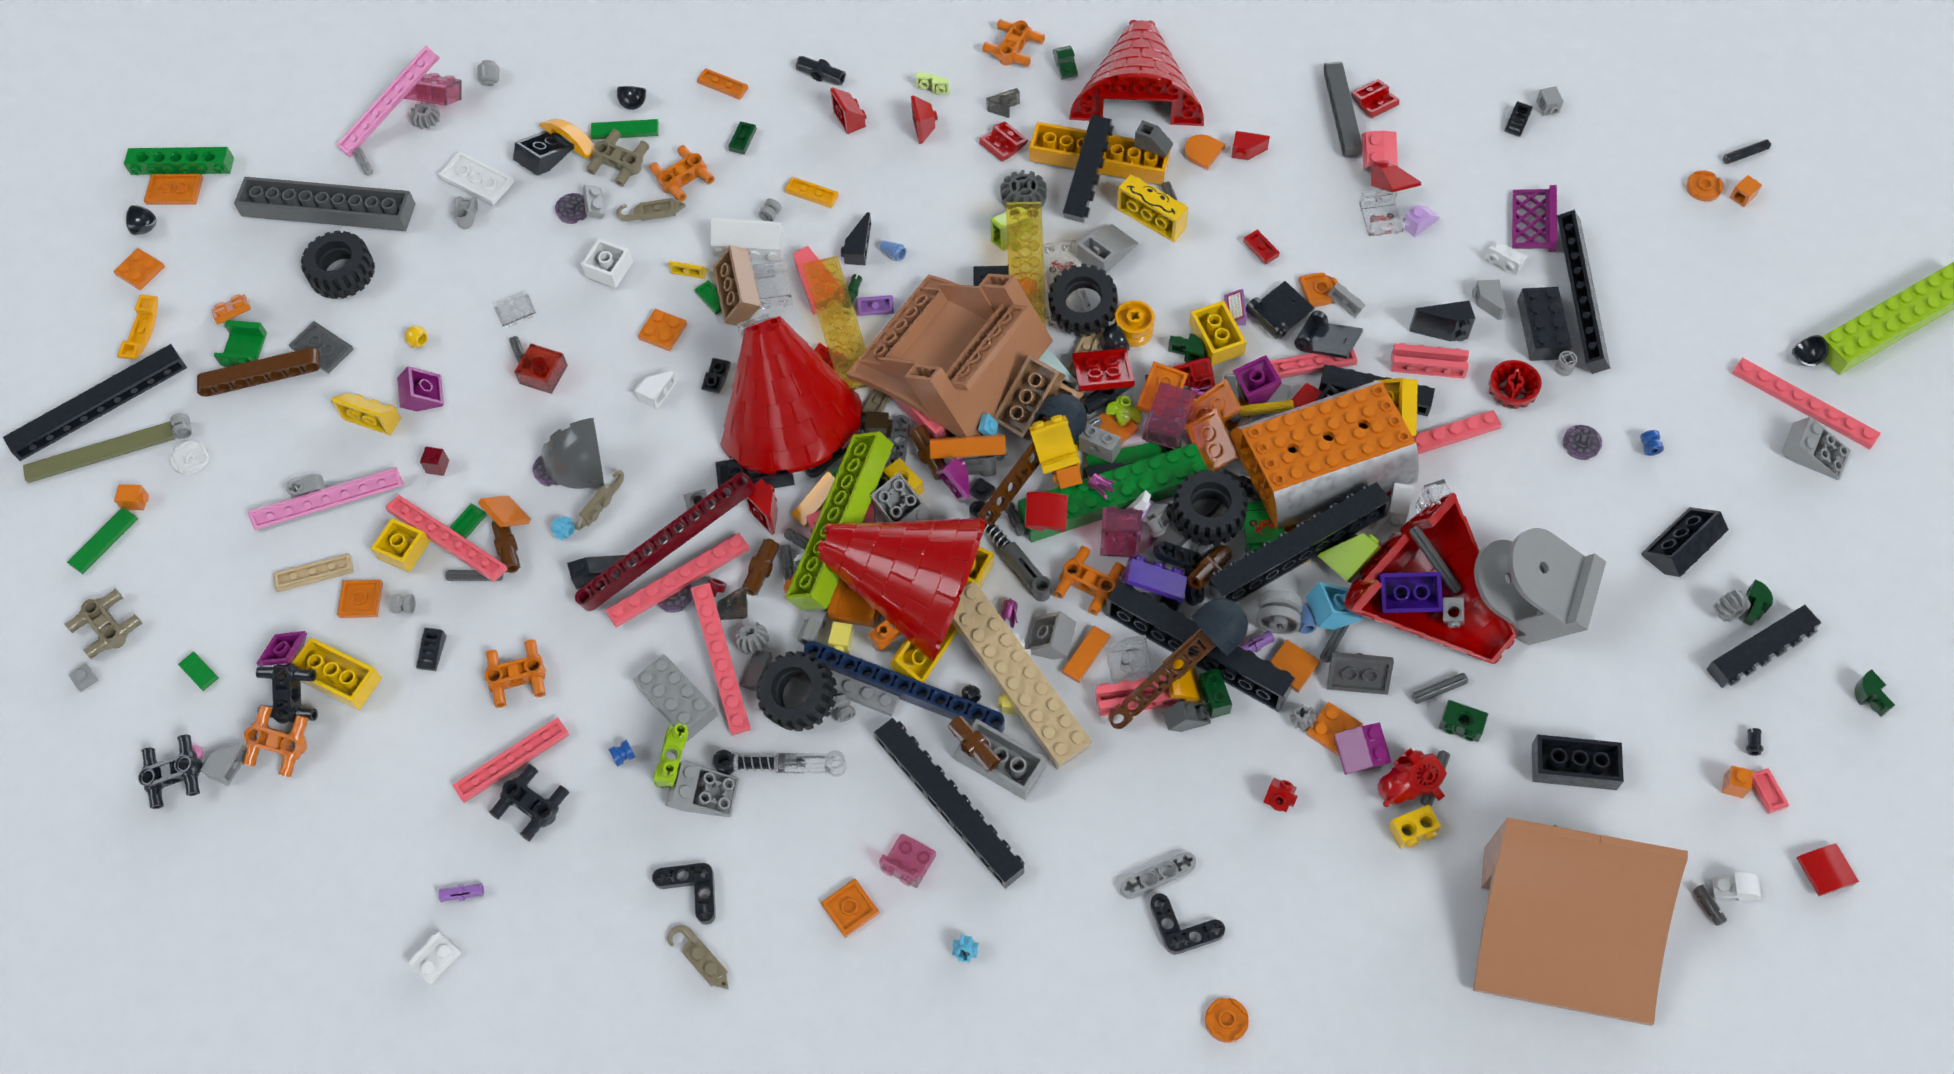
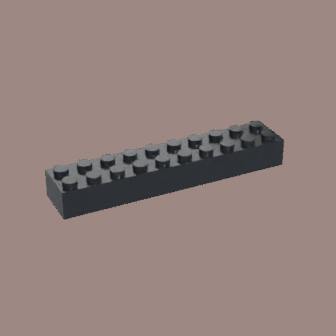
M1377 482L1372 485H1365L1358 493L1349 494L1345 497L1344 501L1330 505L1325 512H1318L1311 517V520L1297 524L1290 532L1285 531L1281 533L1278 539L1264 543L1257 551L1248 552L1243 559L1231 562L1224 570L1215 571L1209 578V593L1213 599H1229L1235 603L1318 556L1321 552L1332 548L1387 516L1390 503L1389 497Z
M1120 580L1107 598L1106 616L1172 653L1200 628L1182 612L1170 609L1164 602H1158L1152 599L1149 594L1140 592L1132 585ZM1198 640L1197 642H1199L1201 647H1204L1200 640ZM1191 646L1188 649V654H1197L1198 647ZM1215 646L1195 665L1205 672L1219 668L1225 683L1278 713L1290 695L1295 679L1290 672L1280 670L1272 662L1262 660L1254 652L1244 650L1239 646L1228 656Z

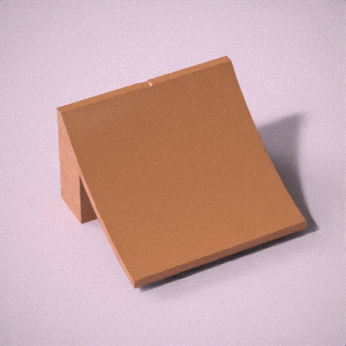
M928 274L846 375L850 380L870 386L907 404L934 420L957 437L980 436L981 432L978 431L981 414L988 413L994 418L1028 355L1039 360L1053 340L1015 275L988 274L979 286L959 285L941 277Z
M1506 818L1484 848L1481 888L1488 889L1489 895L1483 921L1473 991L1649 1026L1654 1025L1667 937L1680 883L1688 860V851Z

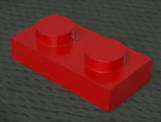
M1258 229L1244 237L1243 242L1265 265L1279 257L1280 252Z

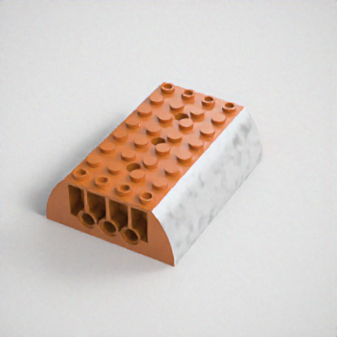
M1374 381L1237 427L1230 434L1239 458L1276 530L1311 519L1318 512H1325L1330 505L1344 501L1346 496L1351 493H1358L1367 484L1372 485L1377 482L1383 491L1387 493L1392 491L1394 483L1410 485L1418 480L1419 457L1417 444L1381 381ZM1364 423L1368 426V428L1362 429L1358 426V424ZM1329 435L1333 438V440H1324L1323 436ZM1294 447L1298 452L1291 453L1287 449Z

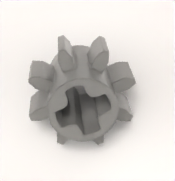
M1301 705L1293 708L1294 714L1290 715V719L1294 724V728L1297 729L1299 727L1303 731L1310 727L1313 728L1312 721H1316L1317 718L1316 714L1313 713L1312 707L1308 708Z

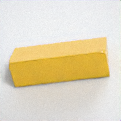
M675 261L668 262L672 274L705 279L708 268Z

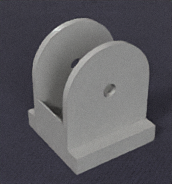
M1532 528L1520 533L1513 542L1509 540H1496L1485 545L1476 558L1474 575L1478 592L1484 603L1495 614L1519 629L1517 638L1528 645L1588 630L1606 561L1595 553L1584 556L1548 530ZM1505 575H1508L1510 578L1509 584L1505 580Z

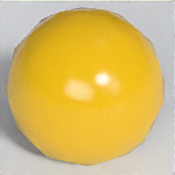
M411 326L405 332V341L410 347H422L428 340L427 332L421 326Z

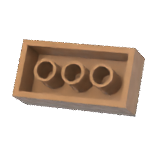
M730 245L713 265V271L724 323L743 327L755 312L759 310L761 302L758 296L749 251Z
M1028 355L997 410L994 419L998 424L1015 434L1030 440L1031 433L1029 427L1036 422L1034 419L1035 413L1049 397L1056 394L1066 375Z

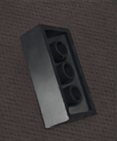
M1689 507L1641 554L1665 575L1681 577L1729 529L1721 511Z

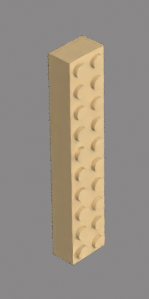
M974 581L966 586L959 596L961 597L951 623L1002 694L1004 693L1013 705L1015 712L1058 770L1091 746L1092 740L977 583Z

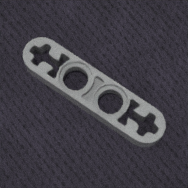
M1183 852L1130 876L1121 883V894L1127 899H1134L1191 873L1195 869L1196 858L1190 852ZM1184 858L1187 861L1191 860L1190 867L1184 864L1180 866V872H1178L1177 866L1183 863ZM1170 866L1174 871L1173 875L1165 876L1162 873V868ZM1152 875L1155 878V882L1152 885H1147L1144 883L1143 877ZM1137 879H1139L1140 885L1134 887L1133 893L1129 890L1125 891L1127 884L1131 887L1137 885Z

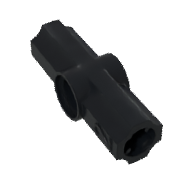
M799 56L797 59L796 69L810 74L816 81L827 80L837 85H842L845 81L846 72L832 67L824 59L816 61L805 56Z
M1132 387L1096 390L1081 400L1086 409V414L1090 415L1099 408L1107 406L1115 398Z

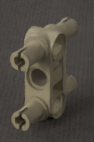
M612 129L606 140L595 144L593 159L586 169L592 175L596 174L602 164L620 170V173L615 178V183L623 187L630 176L636 175L641 171L643 156L650 146L645 141H640L634 151L617 146L615 144L621 135L619 131Z
M116 588L101 599L86 600L82 604L79 614L64 624L71 633H74L87 623L91 625L99 636L97 641L83 649L91 660L106 649L122 647L126 642L127 636H129L128 634L143 624L135 614L123 623L117 624L108 611L111 606L123 599V596Z

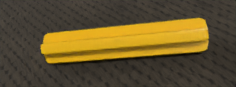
M1293 400L1240 405L1243 410L1240 412V416L1285 412L1294 409Z

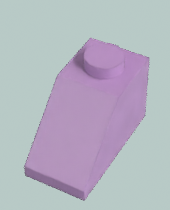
M1418 204L1405 214L1402 227L1412 236L1416 237L1439 220L1440 217L1429 207Z

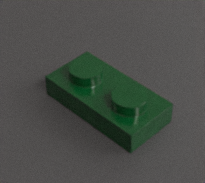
M740 121L728 145L729 151L745 154L757 130L756 125Z

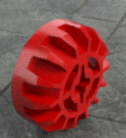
M1507 360L1499 363L1493 369L1488 381L1490 386L1488 391L1491 395H1494L1496 402L1502 401V406L1507 407L1509 404L1512 405L1513 409H1518L1520 405L1525 408L1536 400L1542 381L1537 370L1530 364L1520 360ZM1507 380L1505 387L1500 386L1502 382ZM1500 390H1504L1506 396L1501 394ZM1519 394H1524L1521 399L1515 400V397L1519 396Z

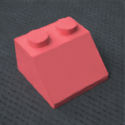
M1367 131L1361 134L1363 169H1371V165L1378 164L1379 161H1389L1390 164L1398 166L1397 133L1395 131Z

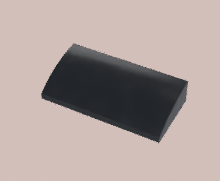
M735 459L715 462L718 487L738 473L747 474L754 484L762 479L766 484L770 483L773 488L795 485L794 475L789 473L788 470L776 471V474H764L739 466Z

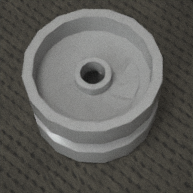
M1269 590L1260 595L1257 625L1261 629L1269 630L1275 634H1292L1300 629L1303 599L1299 595L1285 590Z

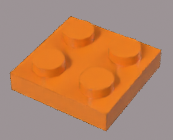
M137 248L113 273L136 289L141 290L165 266L159 260Z
M238 294L226 303L220 302L214 305L212 313L218 325L251 310L246 295Z
M655 309L638 334V338L641 341L671 351L687 326V321Z
M1328 702L1317 717V720L1314 721L1313 728L1310 727L1306 735L1339 756L1333 735L1363 726V723Z

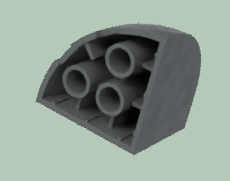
M594 418L571 423L569 428L563 431L559 429L550 436V441L544 443L541 452L543 466L549 477L556 483L575 489L597 488L604 485Z

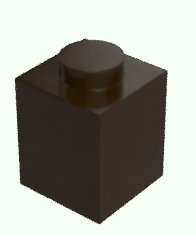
M867 411L865 433L880 431L888 438L893 424V420L889 418V413Z

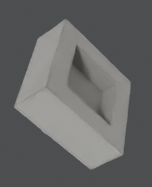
M87 664L69 674V677L80 692L98 681L94 672Z

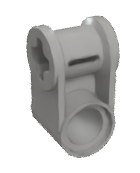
M461 196L457 197L453 214L459 228L468 229L473 225L475 214L478 210V200L476 197L471 199L462 198Z
M314 474L290 482L286 487V491L291 495V498H294L298 495L301 496L324 489L325 484L321 475Z
M1153 504L1144 516L1143 521L1148 525L1151 537H1159L1166 532L1167 527L1173 520V504Z

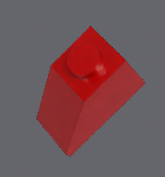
M1236 131L1231 158L1250 160L1268 150L1270 136Z

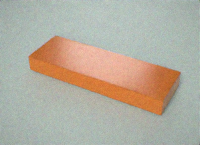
M707 68L697 78L698 84L739 100L748 90L747 84Z
M1093 626L1062 670V674L1079 683L1103 650L1111 635Z

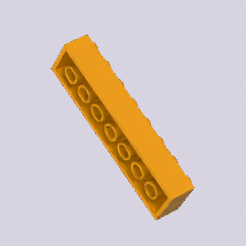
M1037 122L1029 146V161L1076 169L1087 130ZM1116 135L1109 136V149L1107 153L1104 152L1103 169H1099L1098 174L1126 179L1131 174L1144 182L1162 185L1167 173L1171 150L1167 157H1163L1135 147V139Z

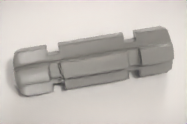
M361 147L354 149L353 152L365 175L372 174L373 170Z

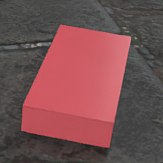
M1769 768L1753 773L1752 786L1768 814L1789 806Z

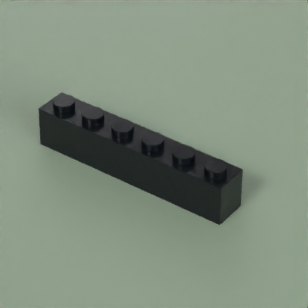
M1091 114L1063 209L1064 218L1084 223L1085 218L1089 217V203L1094 200V186L1099 183V169H1103L1105 162L1103 158L1104 152H1108L1110 145L1108 139L1114 132L1112 119Z
M1325 364L1319 390L1323 391L1329 384L1341 393L1371 383L1373 380L1392 378ZM1418 385V415L1428 417L1435 388Z
M1804 604L1712 661L1706 670L1721 688L1728 684L1733 686L1741 680V676L1746 675L1748 677L1757 670V666L1761 665L1764 667L1772 661L1771 658L1775 655L1777 658L1787 652L1786 648L1790 646L1794 648L1803 641L1804 637L1809 639L1814 636L1822 622Z

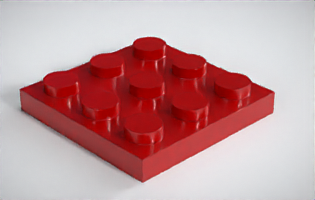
M1127 348L1072 353L1079 392L1135 386Z

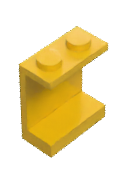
M1056 415L1051 417L1049 421H1037L1029 427L1044 474L1080 463L1066 416Z

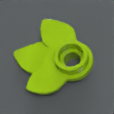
M1121 395L1117 397L1115 402L1109 403L1106 407V414L1115 415L1121 427L1129 423L1130 420L1136 424L1141 422V413L1133 406V401L1128 396Z

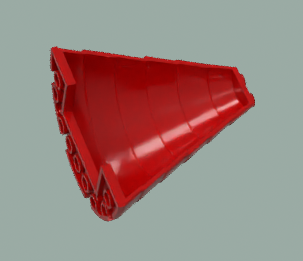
M1131 20L1117 43L1112 47L1099 68L1073 102L1069 120L1090 121L1091 114L1103 117L1104 99L1172 102L1170 125L1204 126L1203 109L1171 52L1165 45L1162 36L1155 26V22L1151 20Z
M781 316L745 328L732 384L733 391L720 442L723 451L730 459H735L739 466L764 474H776V471L788 470L789 473L800 472L832 459V454L838 449L844 450L850 444L852 436L856 435L862 423L860 417L863 408L859 394L822 360V357Z
M1453 492L1441 497L1439 500L1440 504L1436 503L1434 505L1431 503L1400 528L1399 532L1401 535H1396L1392 539L1389 538L1381 546L1382 548L1360 572L1363 577H1359L1351 584L1345 596L1344 604L1346 605L1345 608L1351 613L1368 617L1371 620L1393 626L1395 629L1442 644L1444 647L1466 653L1469 656L1491 664H1496L1502 658L1501 654L1504 650L1509 649L1514 644L1517 634L1513 625L1495 614L1484 603L1478 592L1474 569L1476 558L1480 551L1467 518L1463 515L1457 495ZM1416 525L1420 527L1462 586L1459 592L1453 594L1441 578L1442 600L1443 598H1464V625H1460L1459 628H1449L1448 625H1444L1443 612L1382 613L1378 590L1382 587V584L1377 580L1379 574L1437 572L1409 534V530ZM1452 609L1448 612V615L1454 618L1457 617L1460 612L1456 609Z
M977 517L860 524L827 523L823 533L827 536L825 541L821 540L817 551L820 552L818 558L855 593L857 592L874 610L883 615L911 644H915L929 660L934 661L940 650L939 645L945 639L961 598L959 596L962 594L980 546L986 519Z

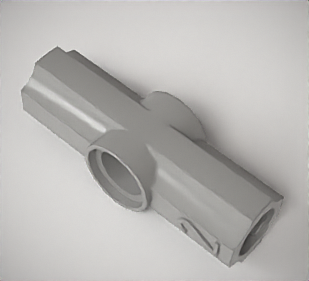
M828 607L827 609L806 610L804 623L797 638L798 642L806 645L810 641H816L820 629L824 628L827 622Z

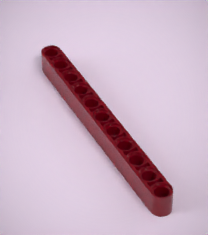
M738 473L578 590L575 594V601L586 611L595 610L750 496L755 490L752 480L745 473Z

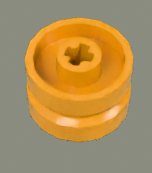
M1137 300L1121 304L1115 312V324L1124 333L1129 347H1140L1151 340L1155 319L1152 308L1147 303Z

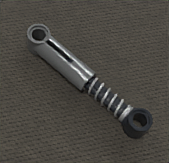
M974 501L970 504V518L979 517L975 513L980 512L985 502ZM989 512L986 514V520L990 518L991 514ZM995 523L993 525L985 524V533L989 534V538L993 539V543L997 544V548H1001V556L1030 589L1033 598L1040 602L1048 600L1051 596L1050 579L1041 574L1015 542H1011V540L1006 538L1007 535L1003 534V530L999 529V525H995ZM1039 587H1044V588H1046V589H1045V590H1038L1037 588H1039Z

